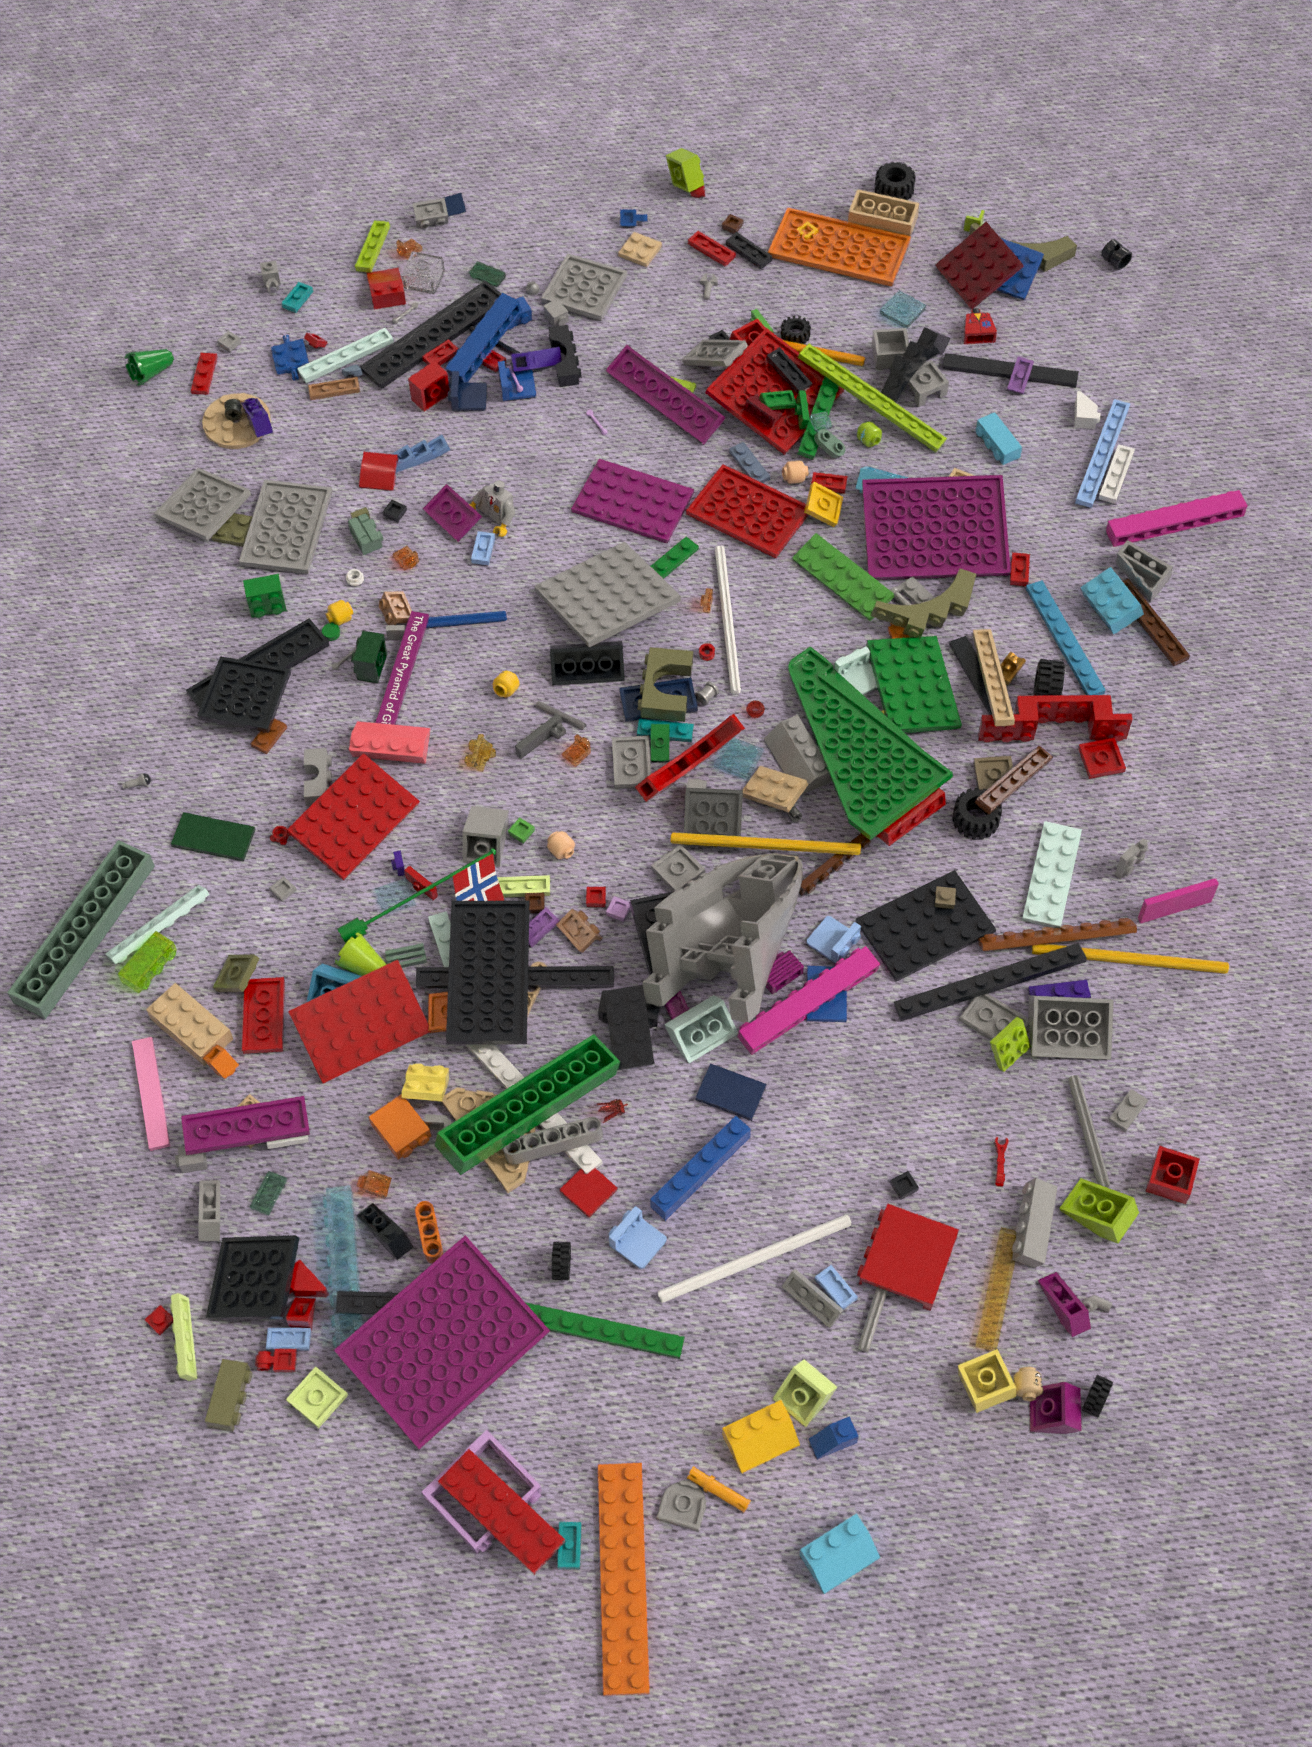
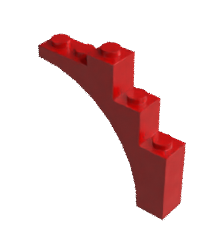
M735 714L730 715L686 751L647 776L635 788L646 802L689 774L701 763L711 758L742 732L745 727Z

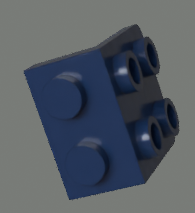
M452 371V378H449V388H451V391H448V401H451L452 411L485 410L487 384L484 382L460 383L459 371Z

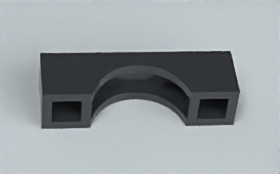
M568 324L548 327L551 348L560 347V352L565 355L564 360L556 364L559 387L579 385V378H582L581 369L577 368L579 366L578 355H574L576 353V345L572 343L574 341L573 332L569 331Z

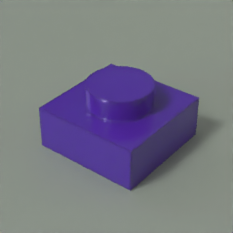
M401 850L394 851V859L391 860L393 871L397 870L398 877L404 876L405 869Z

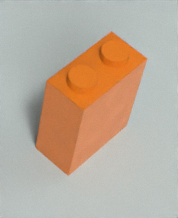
M402 1094L369 1116L370 1124L398 1160L411 1155L413 1149L419 1145L424 1146L432 1137L428 1126L407 1099L402 1098Z

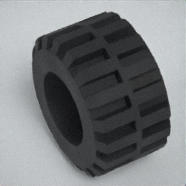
M901 162L885 163L884 166H880L876 171L874 192L904 200L911 199L914 194L916 179L914 170L905 163L901 164Z
M1040 659L1036 669L1033 696L1062 695L1065 675L1063 661Z
M970 788L967 789L966 793L963 791L960 797L958 796L956 799L952 821L954 822V827L958 828V832L960 834L964 832V837L966 838L972 836L973 840H976V837L982 840L985 835L988 838L992 833L994 834L999 827L1002 804L991 814H988L975 803L976 799L987 789L979 790V788H974V790H971ZM973 809L981 810L986 816L974 817L968 811Z

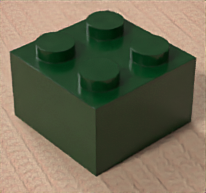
M362 631L361 637H358L356 641V652H353L351 656V662L354 664L353 671L356 673L357 680L379 683L388 655L384 634Z

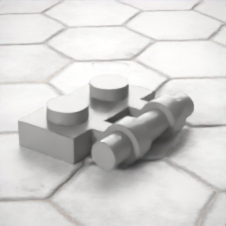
M1141 839L1136 845H1132L1120 857L1115 876L1119 879H1122L1125 875L1129 876L1135 869L1133 865L1135 863L1139 864L1144 860L1145 852L1148 849L1146 839Z

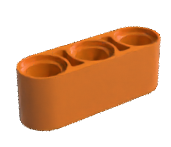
M422 1201L416 1205L415 1213L425 1258L429 1263L433 1264L443 1255V1248L434 1207L430 1202ZM423 1211H430L429 1215L421 1216ZM427 1230H434L432 1235H425ZM432 1249L438 1250L434 1255L428 1254Z

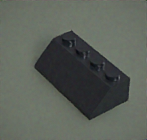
M622 641L600 642L591 647H588L586 644L550 646L552 685L625 681Z

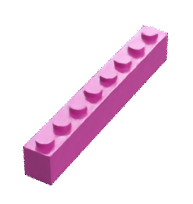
M1240 490L1229 491L1220 495H1212L1203 499H1195L1186 503L1145 511L1144 513L1131 514L1127 517L1114 518L1108 521L1106 533L1113 547L1124 545L1127 540L1133 543L1242 517L1245 515L1248 505Z
M866 946L862 949H855L850 953V957L837 961L834 964V968L831 970L825 969L819 974V978L814 981L810 979L803 985L804 988L799 991H792L788 994L786 1000L783 1002L781 1000L777 1001L771 1006V1010L768 1012L762 1011L755 1017L756 1020L753 1022L744 1023L739 1028L737 1036L749 1053L753 1055L807 1019L808 1013L811 1011L815 1012L819 1009L820 1005L826 1001L830 1002L841 991L850 990L877 972L880 963Z

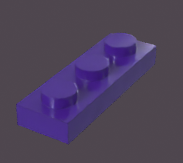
M1087 980L1028 987L1029 995L1091 998Z

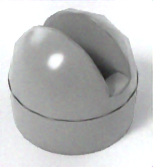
M531 281L527 284V294L536 295L539 293V286L536 282Z

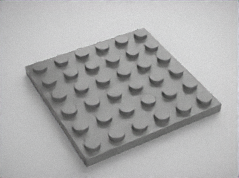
M622 542L534 586L535 592L588 647L681 601V596L626 542Z

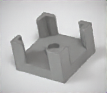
M929 360L917 370L907 385L915 393L914 403L921 407L926 404V397L930 394L940 391V398L946 396L949 381L933 361Z

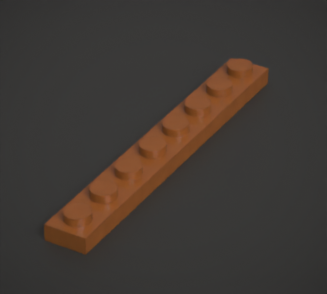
M1120 918L1118 921L1113 922L1102 920L1096 924L1085 922L1079 926L1062 925L1061 928L1044 927L1042 930L1037 931L1026 929L1020 933L986 934L984 937L979 938V946L983 951L1131 934L1137 933V925L1129 918Z

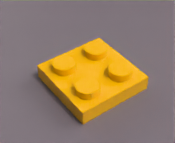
M813 482L810 485L804 512L835 527L838 524L843 496Z

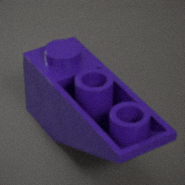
M560 347L510 354L513 372L552 366L562 361Z
M248 398L245 402L241 403L257 438L273 433L268 413L258 398Z

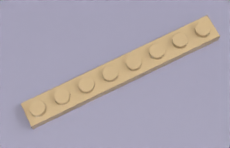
M991 629L973 630L972 636L995 726L1014 725L1015 719Z

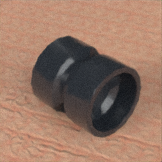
M1112 239L1102 249L1101 256L1106 261L1111 262V265L1117 270H1121L1131 261L1132 252L1123 247L1116 239Z

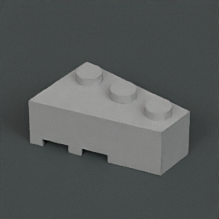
M1128 540L1117 553L1116 564L1140 592L1152 602L1171 578L1173 567Z

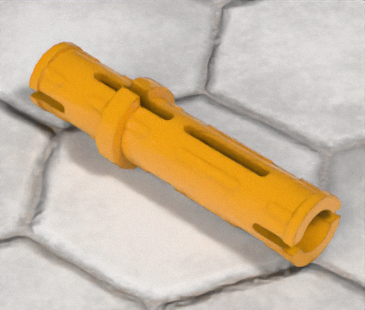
M695 1466L692 1467L687 1476L688 1480L701 1486L706 1493L708 1491L743 1513H745L751 1502L750 1499L745 1498L715 1480V1476H709Z

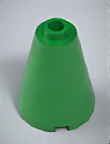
M167 349L129 352L125 355V359H128V363L125 366L131 380L134 381L136 379L138 381L136 385L139 386L173 364L174 356Z

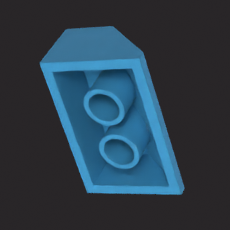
M322 963L313 970L307 1002L362 976Z

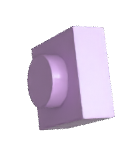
M613 897L606 911V916L624 922L631 909L629 902Z

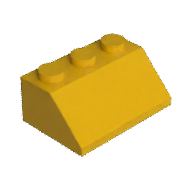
M782 1400L722 1428V1436L741 1474L800 1446L792 1420Z

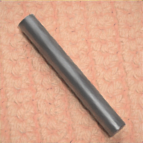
M541 701L536 703V708L553 716L558 714L563 721L581 730L586 727V723Z

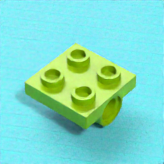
M1019 1017L1011 1021L990 1041L997 1066L1003 1072L1030 1048L1024 1022Z

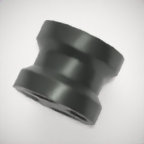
M237 399L227 400L224 404L225 417L232 421L239 420L242 416L241 402Z

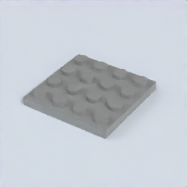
M567 253L541 297V303L547 304L558 299L567 311L602 321L624 283L627 271Z
M197 468L154 514L157 519L208 541L248 499L251 492L245 487Z

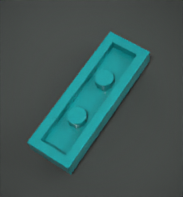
M639 719L637 736H649L651 739V724H670V741L692 743L694 724Z

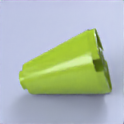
M356 933V939L351 937L338 954L341 956L340 960L335 959L337 966L360 976H364L387 965L360 933Z

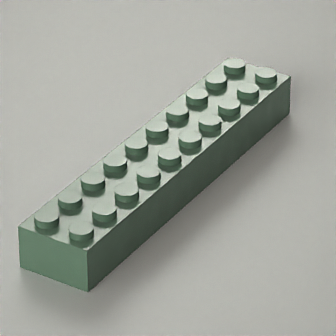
M120 840L116 842L7 992L14 1004L44 1019L48 1017L154 869L155 865L150 854Z

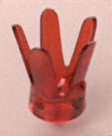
M621 1099L597 1103V1105H604L600 1107L598 1112H613L604 1118L603 1123L617 1115L625 1114L624 1106H627L628 1103L623 1105Z

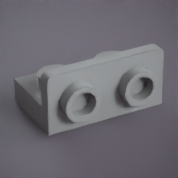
M444 198L413 203L417 228L421 227L424 229L430 225L442 226L448 222Z

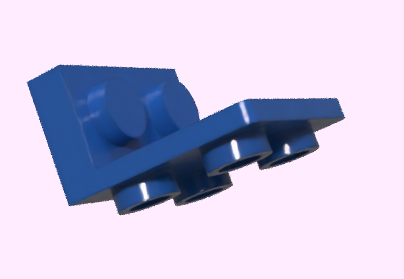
M505 361L498 362L503 401L536 397L533 370L514 372L520 386L523 387V391L518 392L509 368L505 367Z

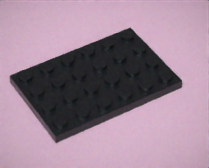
M955 870L856 918V923L861 926L862 932L895 982L979 941V938L984 937L986 934L996 932V928ZM937 886L956 888L954 909L935 907Z

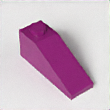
M1057 1272L1038 1280L1058 1319L1072 1337L1091 1329L1088 1309Z

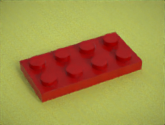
M284 977L249 980L248 986L244 990L243 1054L283 1052Z

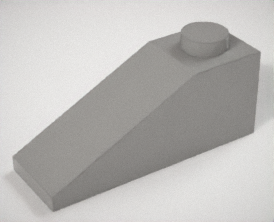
M220 1180L199 1181V1241H220Z

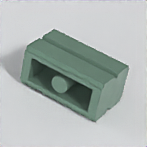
M362 514L358 518L355 517L348 520L349 531L363 555L382 548L381 541L384 539L381 532L376 531V524L373 518L369 519L367 514Z

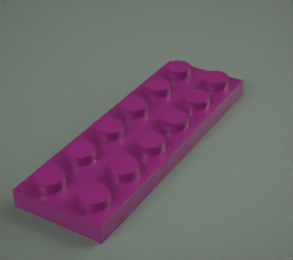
M304 1096L181 1116L186 1155L310 1135Z

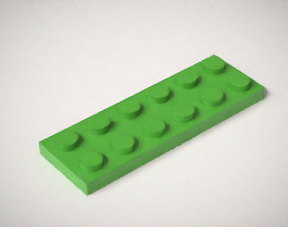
M817 533L792 557L794 562L869 621L875 618L870 615L876 601L889 603L895 597L893 592Z

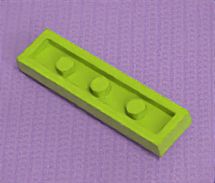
M374 220L355 264L356 271L372 272L390 229L389 222Z

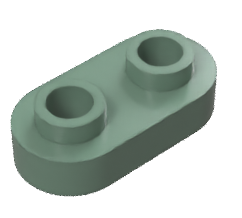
M821 429L815 434L816 444L832 458L837 459L844 455V444L827 429Z

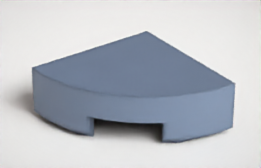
M357 364L341 369L343 376L346 377L352 374L355 377L363 375L361 368Z

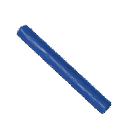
M506 611L429 617L426 628L502 622L507 620Z

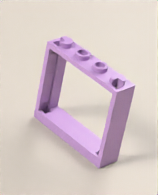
M488 1430L477 1438L422 1491V1495L476 1554L480 1551L485 1552L492 1545L491 1540L494 1536L487 1531L476 1542L435 1499L444 1490L438 1484V1480L468 1449L476 1456H479L490 1446L531 1489L522 1498L527 1504L531 1503L533 1505L541 1497L540 1493L542 1492L541 1485Z

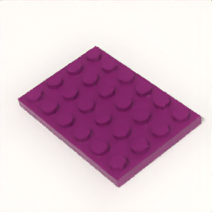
M599 458L573 504L571 512L668 544L694 494V489Z

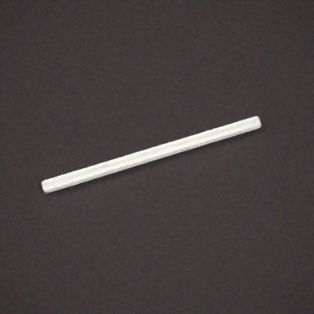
M721 545L715 547L730 689L732 694H739L741 688L724 546Z
M848 1215L838 1217L659 1290L658 1297L661 1302H666L845 1229L851 1226V1219Z

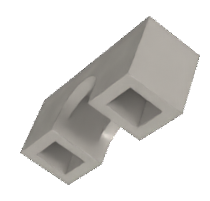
M327 748L304 749L306 774L318 775L313 780L304 781L306 806H311L330 787L329 782H332V772L329 771V766H332V756L328 755Z

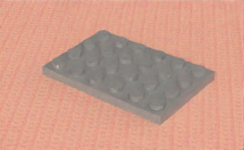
M264 479L239 559L240 566L309 574L331 499L332 487Z

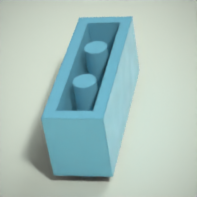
M995 412L977 420L976 434L984 440L985 446L991 449L997 461L999 460L1004 465L1021 457L1022 446Z

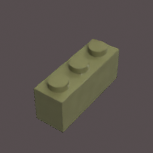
M222 1359L205 1418V1423L209 1428L234 1432L235 1426L239 1425L241 1413H239L240 1406L245 1404L247 1392H245L246 1384H250L252 1379V1371H250L248 1363Z

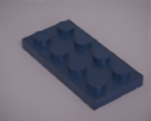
M691 677L654 683L655 688L664 694L687 696L686 713L698 711ZM641 685L619 688L625 722L649 719L641 718V710H638V700L642 699L643 696L640 695Z

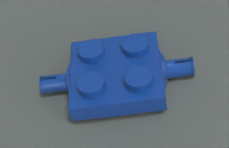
M286 334V338L285 335L282 337L284 343L271 347L277 374H291L292 380L295 381L299 379L297 368L308 364L309 360L303 338L290 342V337Z

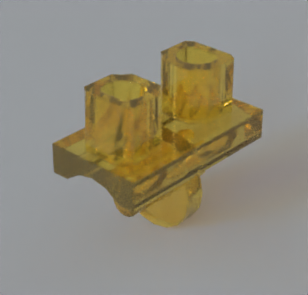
M478 734L477 739L469 741V750L473 754L466 755L464 760L468 767H475L480 772H484L486 762L490 758H494L497 753L492 748L493 744L484 739V734Z

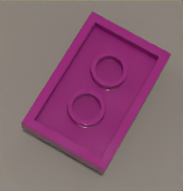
M448 484L423 508L457 542L482 518Z

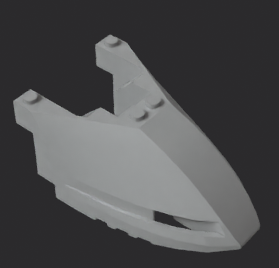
M772 853L749 856L717 866L709 873L701 874L700 878L696 881H689L684 889L678 888L654 907L657 922L646 930L653 973L642 982L646 1003L663 1006L689 981L696 978L711 980L720 971L729 972L732 979L738 983V989L728 998L731 1019L749 1023L759 1013L770 972L797 903L803 877V865L799 857ZM739 879L741 890L723 898L722 887Z

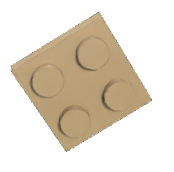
M633 232L618 252V256L647 267L661 249L662 242Z

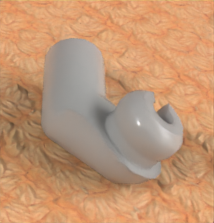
M1096 1295L1082 1300L1083 1305L1089 1312L1099 1308L1109 1313L1112 1302Z

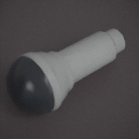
M142 773L138 778L123 783V789H129L138 785L147 786L151 782V777L146 773Z

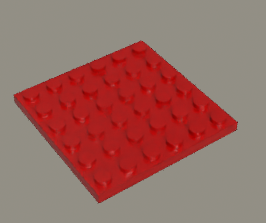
M766 328L743 351V354L738 356L706 389L705 394L785 455L800 440L806 428L799 429L795 408L778 409L782 412V416L772 428L744 409L746 401L751 395L757 394L760 396L761 393L792 390L796 400L798 394L766 360V357L780 347L812 382V386L805 391L809 418L824 375L799 359V353ZM839 386V388H838V391H837V394H836V396H835L834 402H835V401L844 393V391H845V390H844L843 388H841L840 386Z

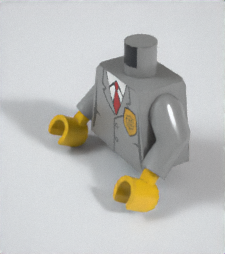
M497 480L490 486L486 485L479 490L469 505L475 510V506L478 505L477 508L501 525L494 527L493 533H499V537H504L507 534L506 526H509L515 515V509L513 506V495L504 489L505 484L503 481Z

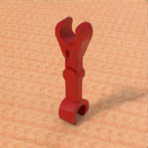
M996 1137L994 1142L997 1152L995 1186L1003 1187L1005 1182L1004 1157L1009 1143L1008 1138H1005V1144L1003 1145L998 1143V1137Z

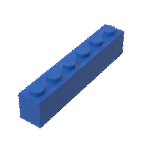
M502 293L495 300L493 306L485 313L481 322L476 325L472 334L467 337L463 346L457 350L454 358L448 362L445 369L450 378H452V371H459L460 383L469 382L483 363V360L486 359L487 355L522 311L517 299Z
M735 1116L650 1199V1207L666 1221L750 1139L751 1128Z

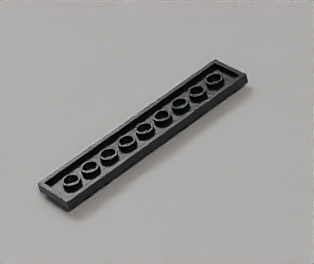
M483 281L359 366L362 373L383 389L422 362L423 355L447 340H454L470 329L472 325L474 326L480 322L502 293L487 281Z

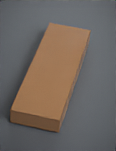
M358 377L308 385L310 400L360 393Z

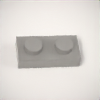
M1131 1089L1108 1121L1126 1132L1145 1107L1148 1099Z

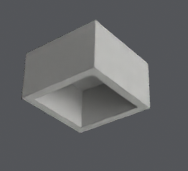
M906 328L873 330L872 349L876 369L890 368L896 354L904 355L909 344Z

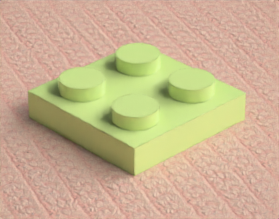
M315 1366L286 1400L317 1428H320L346 1399L348 1393Z

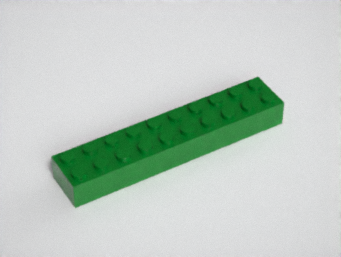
M593 1034L439 1131L434 1146L453 1168L462 1175L615 1076L620 1061Z

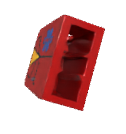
M979 308L972 309L971 313L966 314L964 344L995 343L997 330L990 313H981Z

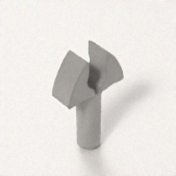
M707 273L700 279V285L705 286L703 296L705 300L710 299L711 287L718 286V280L714 274L709 282L707 280Z

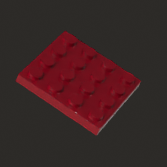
M987 221L935 264L937 269L971 310L1024 267L1022 262Z

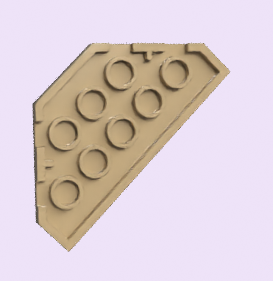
M457 1087L444 1095L442 1104L452 1118L457 1121L496 1095L492 1092L478 1090L474 1092ZM536 1127L524 1135L536 1132ZM503 1148L484 1160L507 1193L525 1183L529 1161L514 1165L510 1164L505 1158ZM512 1150L509 1153H515L517 1150Z

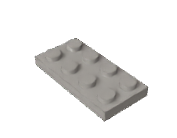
M701 340L681 360L684 365L728 367L736 357L743 354L748 345L743 340Z

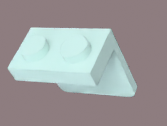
M867 647L857 649L845 657H840L835 661L834 668L863 695L877 689L873 669L869 663L870 651Z

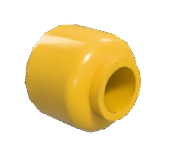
M338 600L328 605V612L325 613L328 622H333L338 626L351 621L354 614L349 602L344 600Z
M507 670L502 671L492 683L494 692L504 698L510 697L520 685L516 674Z

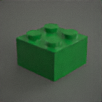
M279 574L243 580L251 618H261L265 615L281 614L287 611Z

